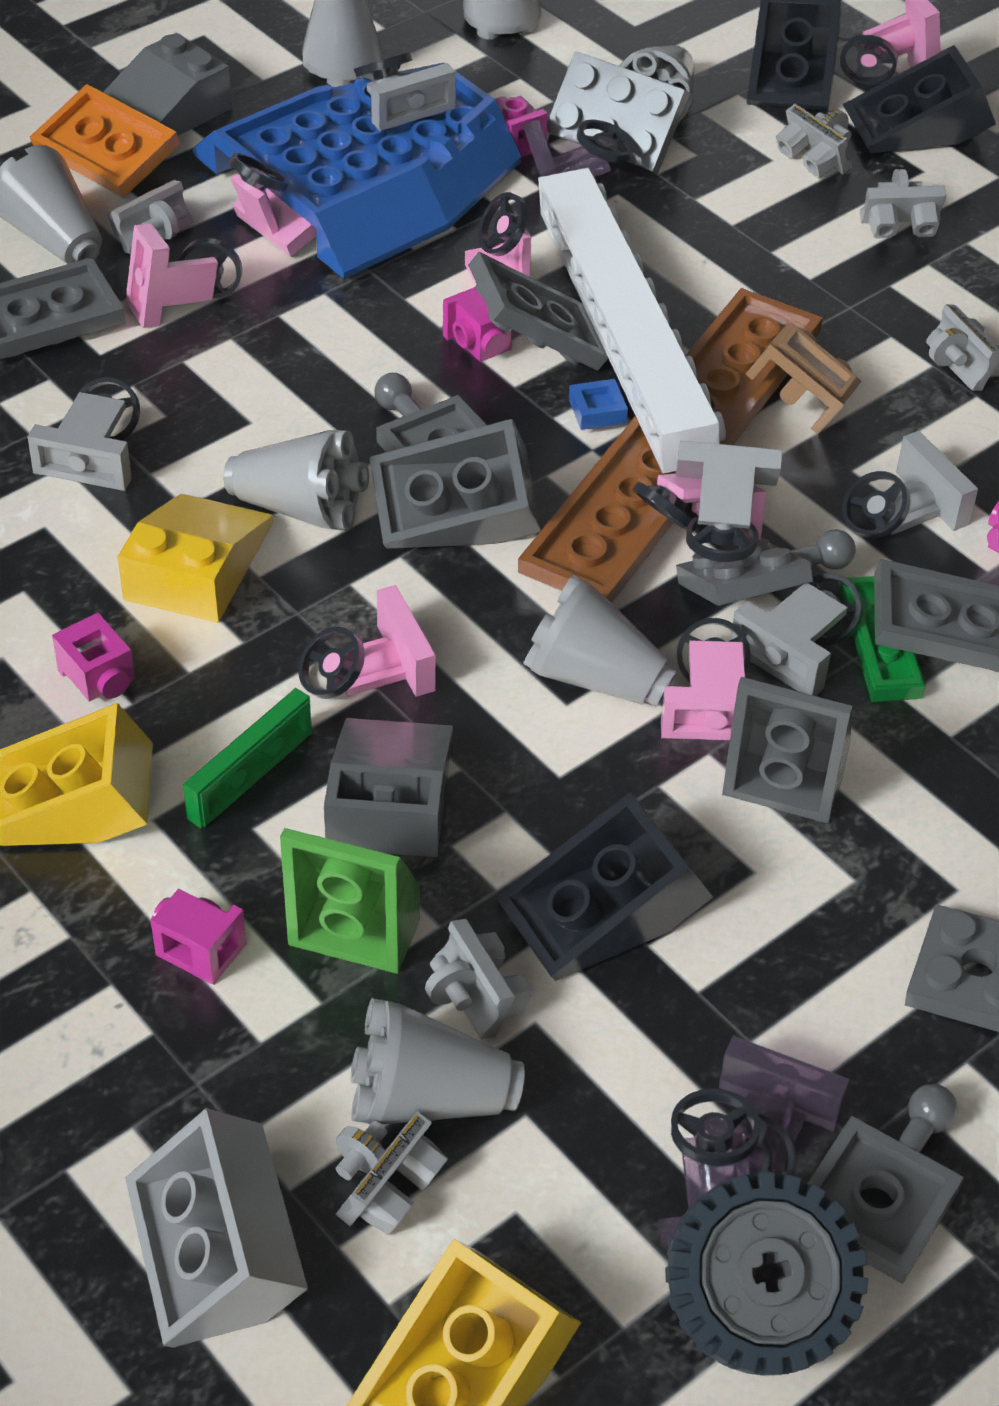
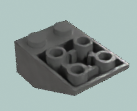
M346 718L330 764L324 801L325 838L386 854L438 857L453 726Z

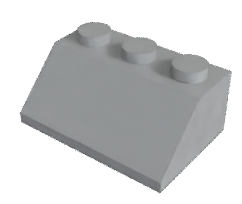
M206 1108L125 1177L163 1346L174 1348L263 1324L308 1289L266 1135L261 1123Z

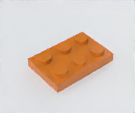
M88 84L29 136L33 146L47 145L56 149L65 159L70 169L122 198L132 191L181 144L176 131Z

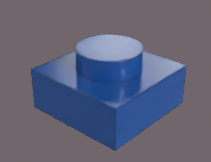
M615 379L569 385V402L581 430L627 423L628 408Z

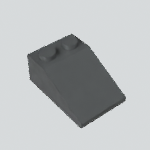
M177 32L166 35L161 40L144 47L103 92L176 131L178 136L232 109L229 66Z
M512 419L369 457L383 545L386 549L496 544L541 531L526 447Z
M741 677L737 688L722 795L828 824L846 766L851 741L853 706Z

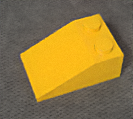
M182 493L140 520L118 554L123 600L219 623L273 524V515Z
M118 703L0 749V846L100 843L147 825L153 743Z
M453 1238L347 1406H524L546 1380L581 1322L478 1250Z

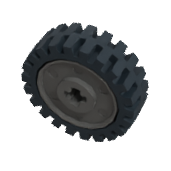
M774 1172L747 1174L726 1180L714 1186L696 1200L682 1216L675 1228L676 1232L670 1240L667 1251L669 1258L668 1266L665 1268V1279L670 1291L668 1298L672 1310L676 1312L680 1320L678 1323L684 1333L693 1339L696 1343L695 1346L704 1354L726 1367L744 1373L762 1376L784 1375L810 1368V1366L822 1362L832 1355L833 1350L838 1345L843 1344L852 1333L850 1328L854 1322L859 1320L864 1308L860 1303L862 1295L867 1293L868 1278H864L863 1266L868 1264L865 1250L859 1249L856 1239L860 1235L854 1223L847 1222L843 1216L846 1211L837 1201H830L824 1195L826 1193L824 1190L814 1184H806L801 1181V1178L788 1174L779 1175L774 1174ZM762 1255L766 1257V1265L775 1263L779 1271V1278L769 1282V1292H766L765 1282L756 1284L752 1276V1268H757L763 1263Z

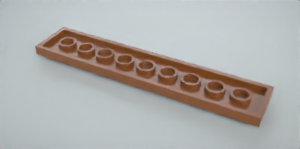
M740 288L685 356L690 355L693 358L697 381L699 384H706L713 412L719 411L723 417L726 438L723 441H719V444L734 445L788 375L786 371L771 359L753 380L746 375L747 371L789 321L798 328L808 330L816 339L821 332L823 317ZM636 416L518 558V573L560 591L563 590L570 577L575 575L593 584L612 603L669 530L673 522L648 505L632 491L638 481L646 486H659L657 485L658 475L676 474V471L662 473Z

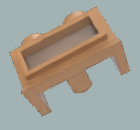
M790 321L746 373L753 380L771 359L792 376L780 391V397L785 403L795 404L808 390L827 405L826 409L811 427L817 434L845 406L846 401L861 383V380L852 373V369L846 361L834 358L816 343L815 337L811 332L798 328Z

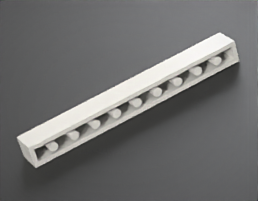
M589 168L539 177L541 216L662 473L676 471L680 440L719 444V441H723L726 438L723 417L719 411L713 412L706 384L698 383L693 358L690 355H684L679 331L677 329L671 330L666 306L664 303L658 304L652 279L644 277L640 255L631 252L628 232L626 229L620 230L616 209L614 206L607 205L603 184L596 183Z

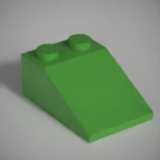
M284 828L280 835L288 945L398 974L420 921V885L402 859L398 856Z

